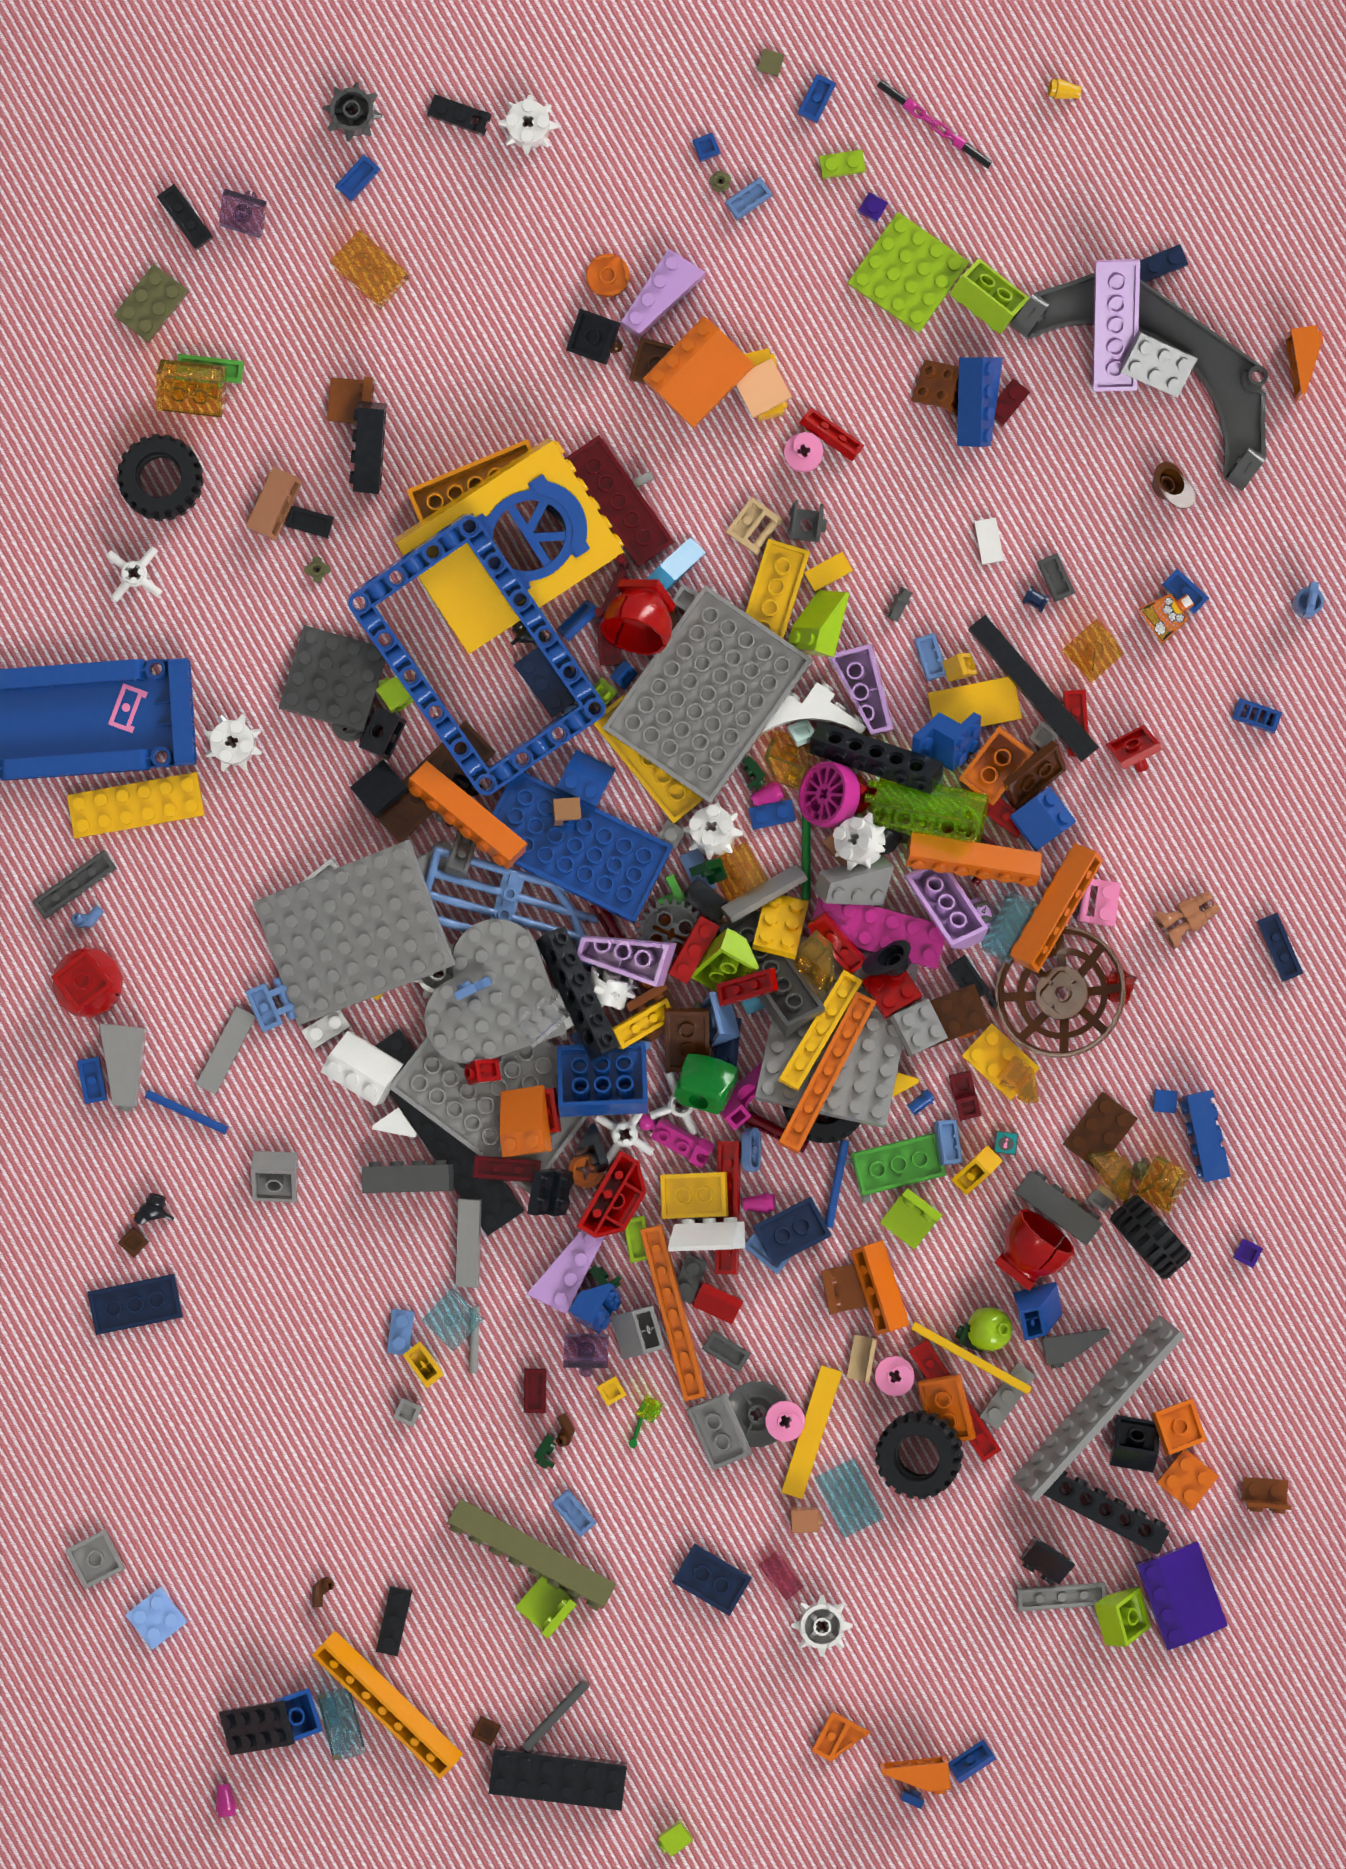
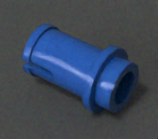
M928 1089L922 1090L918 1097L907 1104L915 1116L930 1103L934 1104L935 1098Z

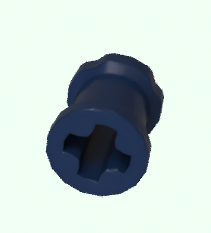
M1030 586L1022 603H1027L1037 608L1038 612L1041 613L1050 596H1045L1035 591L1033 586Z

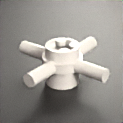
M151 546L140 561L126 562L112 550L106 555L110 561L122 569L121 577L123 582L111 595L113 600L118 602L129 587L143 586L157 598L162 594L163 591L147 579L148 572L146 566L157 554V549ZM136 567L140 577L138 579L136 577L130 579L128 576Z
M673 1072L665 1074L672 1095L669 1098L668 1105L649 1112L651 1119L655 1120L672 1113L675 1116L682 1117L689 1133L692 1135L697 1134L698 1132L690 1115L694 1108L685 1106V1109L681 1110L679 1107H675L677 1098L674 1097L677 1081Z
M632 1114L629 1121H622L617 1124L604 1115H597L595 1121L612 1131L614 1144L606 1154L608 1164L612 1163L622 1147H630L632 1145L651 1156L655 1149L638 1138V1131L635 1127L643 1114ZM628 1128L630 1130V1139L621 1140L619 1131Z

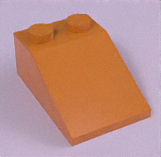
M1317 325L1293 328L1285 336L1295 401H1300L1307 392L1320 347L1323 344L1322 331H1318Z
M1000 725L958 779L994 806L1006 790L1003 781L1009 774L1014 773L1027 759H1030L1035 752Z
M544 1085L501 1091L500 1143L502 1157H517L552 1151Z
M946 1756L879 1763L881 1774L928 1792L933 1791L934 1795L945 1794L946 1790L951 1789Z

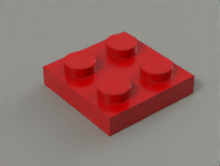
M907 971L898 976L870 975L863 979L861 984L869 997L877 1001L875 1006L884 1019L920 1000L923 996Z

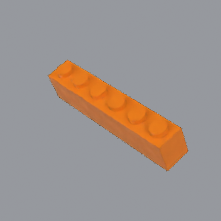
M428 761L409 778L408 788L415 797H420L426 802L428 808L441 814L446 823L449 825L453 824L458 828L463 837L470 838L475 842L480 851L487 852L492 856L497 865L504 866L508 870L525 853L527 842Z
M911 832L907 843L906 866L914 869H929L938 873H955L958 876H974L982 880L993 879L999 880L1002 883L1012 882L1023 886H1036L1041 874L1042 853L913 832Z
M1074 843L1072 848L1068 850L1064 862L1055 872L1053 881L1045 889L1042 900L1034 908L1031 919L1023 927L1021 936L1011 948L1010 956L1017 964L1039 973L1103 862L1096 851Z

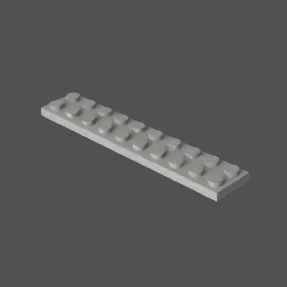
M1158 1315L1141 1336L1136 1338L1132 1346L1121 1355L1115 1365L1105 1373V1376L1098 1384L1090 1390L1089 1394L1077 1404L1072 1413L1061 1422L1060 1426L1046 1439L1045 1443L1033 1453L1028 1462L1017 1471L1011 1480L1037 1502L1185 1335L1162 1316Z

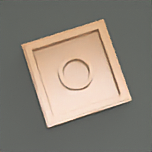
M772 358L752 368L736 385L753 419L792 398Z

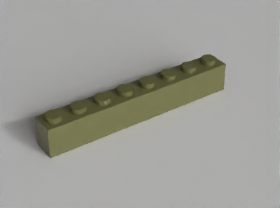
M461 1498L447 1522V1525L450 1526L449 1530L457 1535L463 1533L469 1536L468 1540L475 1545L480 1546L482 1543L489 1547L488 1551L495 1556L500 1557L502 1554L509 1558L507 1562L518 1568L520 1565L528 1569L527 1573L536 1578L542 1576L548 1579L546 1582L548 1585L556 1589L559 1586L567 1590L566 1594L576 1600L579 1597L587 1601L586 1605L594 1610L605 1607L616 1586V1583Z

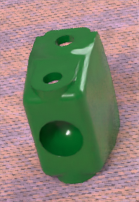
M688 1054L675 1088L674 1097L677 1098L678 1103L713 1114H720L721 1111L725 1110L735 1089L738 1068L728 1062L710 1056Z

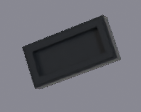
M291 506L286 527L329 539L334 517Z

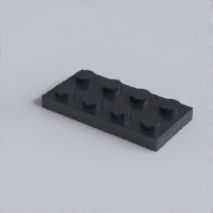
M284 1700L231 1708L219 1712L230 1755L295 1744Z

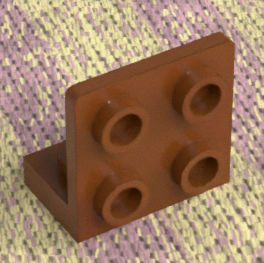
M925 360L912 396V401L943 408L951 415L958 416L959 366Z
M364 376V380L332 377L330 381L327 420L357 424V421L353 420L354 408H358L360 401L373 402L375 385L373 377Z
M665 983L663 986L653 987L626 1004L632 1016L662 998H667L672 1008H679ZM665 1024L646 1035L647 1041L651 1042L665 1033Z
M854 1264L821 1270L829 1315L868 1307Z
M1243 1477L1241 1503L1250 1511L1263 1512V1508H1269V1511H1272V1513L1285 1514V1511L1291 1510L1292 1506L1287 1503L1288 1480Z

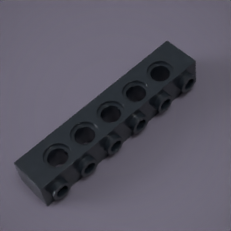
M823 721L819 723L810 737V754L928 794L933 793L942 778V761Z
M563 926L545 933L536 940V943L590 1061L610 1054L620 1047L596 993L593 992L592 984L566 927Z
M1064 1471L1043 1494L1157 1555L1170 1532L1165 1528L1166 1523L1156 1518L1154 1521L1145 1518L1147 1513L1137 1508L1134 1511L1126 1508V1502L1116 1497L1114 1501L1107 1498L1108 1493L1097 1487L1094 1490L1086 1487L1088 1482L1078 1477L1075 1480L1067 1477V1471ZM1064 1482H1068L1071 1485V1490L1067 1494H1061L1059 1491L1060 1485ZM1082 1493L1090 1494L1091 1499L1088 1504H1080L1079 1497ZM1103 1503L1110 1505V1511L1106 1515L1099 1513V1507ZM1124 1513L1129 1514V1523L1120 1525V1515ZM1148 1524L1150 1527L1149 1533L1144 1536L1140 1535L1138 1532L1140 1525Z

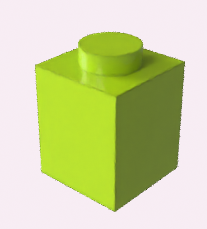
M678 1820L658 1835L660 1841L657 1844L664 1854L668 1852L672 1857L693 1842V1837L682 1821Z

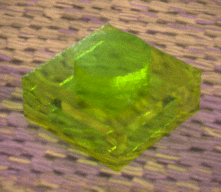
M646 1395L636 1415L653 1423L659 1416L664 1404Z

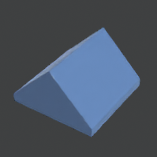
M709 992L702 1002L701 1008H709L710 1047H714L740 1037L733 1005L719 1006L717 992Z

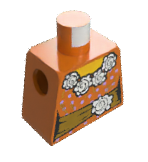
M1169 594L1140 607L1138 610L1161 644H1163L1189 620L1184 612L1195 604L1188 594L1177 601L1172 594Z

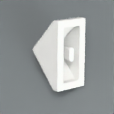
M399 1107L372 1126V1130L417 1138V1132Z

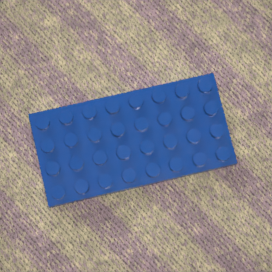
M525 772L508 782L492 814L527 842L525 853L513 865L635 924L673 849V845L580 800V820L563 821V825L554 826L553 799L575 798L574 796Z

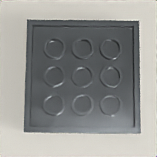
M304 625L279 709L364 733L386 660L373 644Z

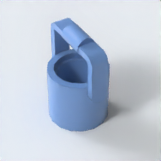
M1311 581L1308 587L1301 589L1292 600L1294 612L1303 619H1311L1324 605V597L1318 590V582Z

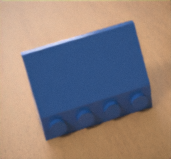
M634 1042L624 1049L617 1048L610 1054L590 1061L583 1044L557 1045L558 1106L560 1117L648 1113L645 1042Z

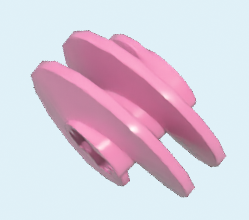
M802 432L796 434L785 444V462L796 472L806 473L813 471L822 461L823 445L813 433ZM801 448H804L805 451L810 452L807 453V457H803L802 454H798Z
M900 1356L886 1357L878 1363L875 1369L874 1378L876 1385L883 1393L889 1396L903 1395L914 1384L913 1367L906 1359ZM898 1370L900 1379L898 1381L894 1380V1382L890 1381L889 1373Z
M779 1401L773 1404L767 1411L765 1425L769 1434L775 1439L783 1442L792 1441L798 1438L803 1431L805 1416L801 1408L795 1403ZM784 1415L786 1418L791 1417L788 1421L789 1425L786 1427L784 1424L781 1426L779 1424L782 1421L781 1417Z

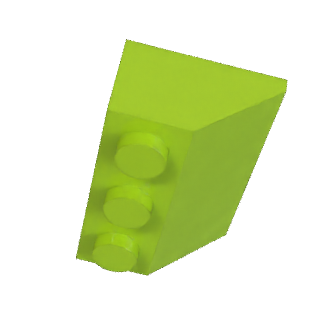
M980 258L960 277L949 293L958 303L963 304L973 315L979 317L999 334L1010 325L1029 300L1028 296Z
M727 928L711 942L691 978L717 992L716 984L755 973L759 966L747 939Z

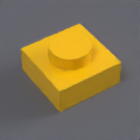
M616 1376L596 1387L607 1406L627 1395Z

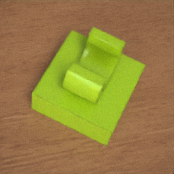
M603 677L593 686L605 703V706L618 694V691Z

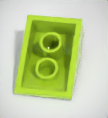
M818 590L792 626L788 642L806 655L835 657L849 593Z

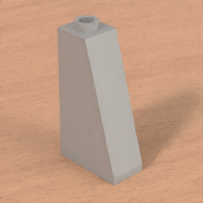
M100 1023L112 1103L119 1106L118 1110L132 1111V1107L138 1108L147 1029Z

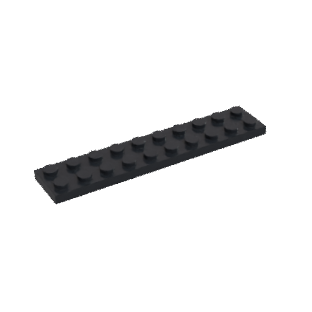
M400 1029L375 1045L378 1049L403 1063L404 1066L415 1053ZM390 1090L389 1093L434 1159L447 1160V1164H453L454 1188L460 1197L482 1199L481 1227L487 1236L524 1212V1209L504 1180L473 1178L474 1156H478L476 1153Z

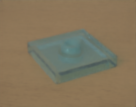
M454 1288L422 1319L452 1351H455L484 1320Z

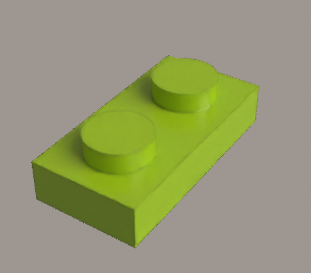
M863 150L819 156L822 179L866 172Z

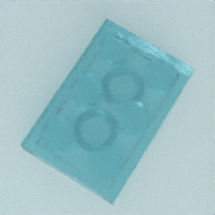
M855 1458L814 1477L844 1538L884 1519Z

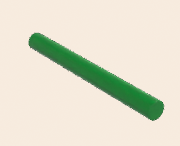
M802 815V871L808 879L802 883V900H811V823Z

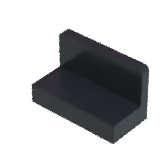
M697 877L683 893L685 900L712 922L720 925V919L724 915L721 907L729 902Z

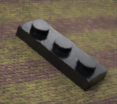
M175 184L157 196L195 250H198L214 238Z
M390 1586L376 1652L398 1657L413 1590Z

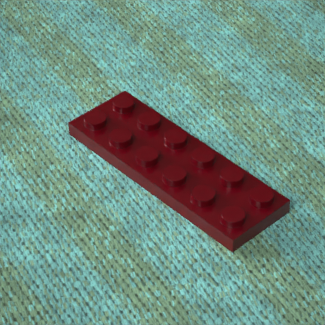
M600 435L565 458L574 465L576 469L574 475L576 478L579 477L584 481L589 489L586 491L588 497H594L600 506L598 511L601 515L603 514L607 517L612 525V531L619 536L624 544V548L638 568L675 543Z

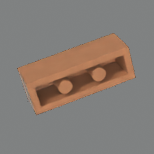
M273 467L265 478L262 492L257 495L253 512L247 517L246 527L254 533L276 541L302 481L292 474Z

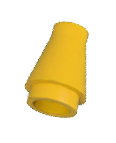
M1060 78L1050 80L1048 96L1053 97V99L1080 98L1081 86Z

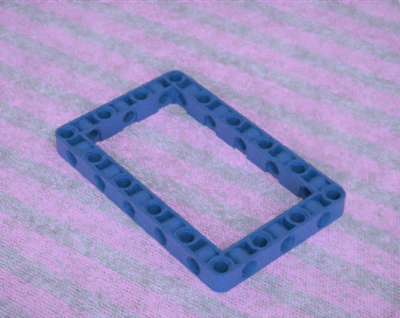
M464 514L348 595L347 604L349 609L474 788L481 795L493 794L602 718L606 712L605 703L481 522L474 515ZM467 520H472L475 524L474 529L470 532H466L463 529V524ZM465 543L473 550L479 562L495 582L501 594L577 702V707L564 716H558L541 728L538 734L528 741L524 740L505 753L501 760L490 767L485 765L375 607ZM431 545L438 548V553L434 557H429L426 554L427 548ZM492 557H498L500 560L496 568H490L488 565L489 559ZM394 571L401 573V579L398 582L390 581V574ZM518 593H522L525 596L524 602L520 605L514 604L513 601L514 596ZM356 597H363L365 600L364 605L360 608L353 606V600ZM542 630H548L550 633L549 638L545 641L539 640V633ZM383 633L390 635V641L387 644H380L378 642L379 636ZM567 666L574 667V674L570 677H566L563 674ZM407 670L415 671V678L413 680L407 681L404 679V673ZM597 702L599 704L598 711L590 713L588 710L589 705ZM433 706H438L441 709L440 714L436 717L429 715V710ZM557 727L562 728V736L554 738L552 731ZM458 742L466 744L465 750L461 753L454 751V747ZM519 753H526L527 759L523 763H517L516 756ZM483 778H489L491 783L489 787L481 788L479 786L480 781Z

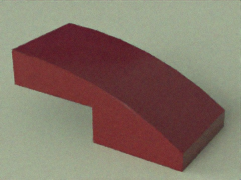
M968 1070L949 1075L960 1121L982 1116L971 1071Z

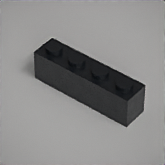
M360 401L358 408H354L353 420L357 421V429H353L352 442H356L355 450L351 452V463H354V471H350L349 484H353V492L379 494L387 403Z

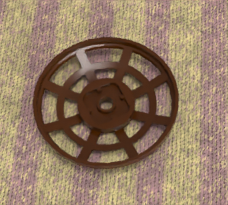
M1065 926L1055 943L1056 948L1052 949L1047 957L1048 959L1057 956L1056 968L1050 969L1047 972L1040 969L1039 973L1025 968L1020 977L1017 992L1004 993L1006 975L1014 962L1010 956V951L1000 967L995 985V1001L998 1004L996 1008L1006 1031L1017 1043L1027 1050L1051 1058L1077 1056L1099 1045L1117 1025L1126 999L1124 972L1113 950L1094 934L1071 926ZM1063 934L1081 936L1094 942L1097 946L1090 955L1078 949L1065 948ZM1104 951L1115 965L1119 976L1118 984L1107 985L1105 974L1096 962ZM1066 955L1077 956L1085 960V962L1076 971L1067 967ZM1092 967L1099 977L1101 986L1089 987L1084 978ZM1032 972L1040 979L1036 992H1025L1026 982ZM1060 988H1067L1068 995L1064 999L1057 997V992ZM1120 992L1116 1014L1110 1025L1106 1027L1099 1019L1105 1010L1108 994ZM1101 995L1099 1007L1093 1015L1085 1008L1089 996ZM1018 1001L1021 1015L1028 1024L1019 1034L1009 1021L1004 1002ZM1025 1001H1037L1042 1010L1034 1020L1027 1011ZM1080 1014L1088 1021L1079 1029L1069 1032V1019ZM1049 1017L1060 1020V1032L1046 1030L1041 1025ZM1092 1027L1101 1033L1096 1040L1088 1045L1068 1051L1069 1038L1082 1035ZM1035 1031L1049 1038L1060 1039L1059 1052L1041 1049L1030 1044L1026 1039Z

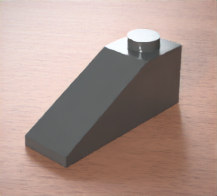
M1103 1328L1041 1338L1045 1364L1051 1365V1369L1064 1367V1363L1070 1362L1108 1335L1109 1329Z

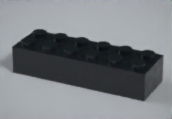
M495 1745L488 1794L622 1811L627 1762L535 1750L527 1752L525 1749Z

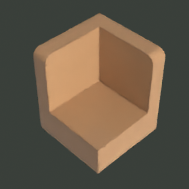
M580 797L553 799L554 826L563 825V821L581 819Z

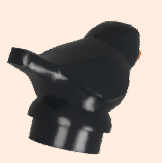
M521 620L511 626L513 628L512 631L515 633V638L511 642L512 646L517 642L537 645ZM540 632L539 640L545 641L546 633Z
M149 1193L146 1203L139 1207L137 1213L131 1215L134 1221L140 1225L160 1218L174 1220V1217L164 1209L166 1197L156 1193Z

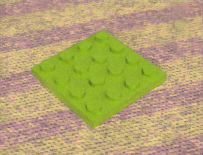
M897 212L847 285L919 334L963 273L969 261Z

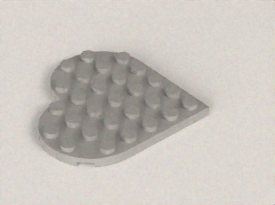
M488 919L476 923L462 934L453 951V959L456 964L452 966L454 978L444 982L434 991L425 1010L424 1023L427 1036L440 1054L454 1062L470 1064L474 1060L492 1059L567 1033L539 948L532 935L525 928L506 919ZM490 976L493 982L492 985L457 1001L454 992L458 990V985L468 980L472 984Z

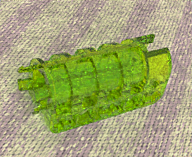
M880 778L879 782L868 781L867 786L877 789L876 796L865 794L864 800L871 803L869 807L873 808L872 814L875 824L911 835V832L967 843H981L988 811V795L937 784L932 794H928L884 778ZM904 820L910 821L907 825H901ZM948 828L954 829L949 834L944 833V831Z

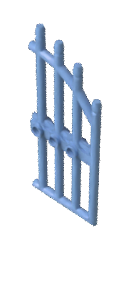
M434 846L425 878L431 899L434 901L490 916L491 919L510 920L518 925L546 933L560 927L515 915L518 902L569 916L574 931L567 930L571 940L576 941V952L578 951L581 938L588 936L584 935L580 920L598 923L596 915L576 910L563 892L572 893L531 873L513 868L507 870L504 866H499L496 863L472 857L471 866L503 874L500 886L497 887L469 878L462 879L438 870L440 857L448 859L451 850ZM434 879H441L496 895L494 908L431 891ZM524 881L550 888L561 905L521 894ZM438 915L441 926L462 932L473 926ZM581 960L583 967H597L596 965Z

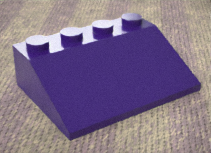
M1198 1541L1135 1563L1162 1642L1167 1651L1228 1626Z

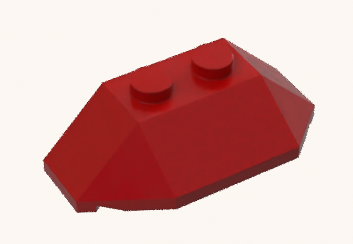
M621 1150L619 1151L585 1207L576 1226L578 1229L594 1238L625 1231L646 1194L641 1166L638 1160Z

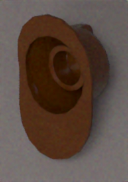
M1171 462L1160 463L1155 469L1152 481L1154 493L1159 498L1168 500L1178 508L1186 509L1191 507L1196 499L1195 491L1176 465Z

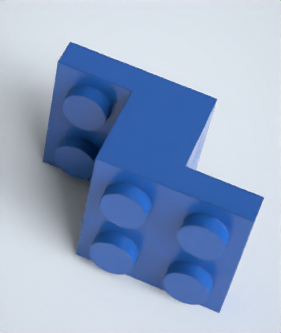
M939 712L913 735L912 752L942 761L943 766L953 772L959 765H963L971 754L979 750L981 744L980 732L982 729L981 716L974 712L960 724Z

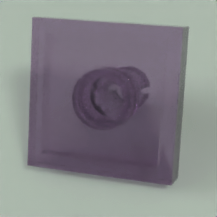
M225 189L222 194L219 226L261 238L264 229L267 201L258 199L254 192L249 196L250 191L241 194Z
M565 1334L563 1368H580L579 1374L584 1377L591 1376L593 1368H608L609 1334Z

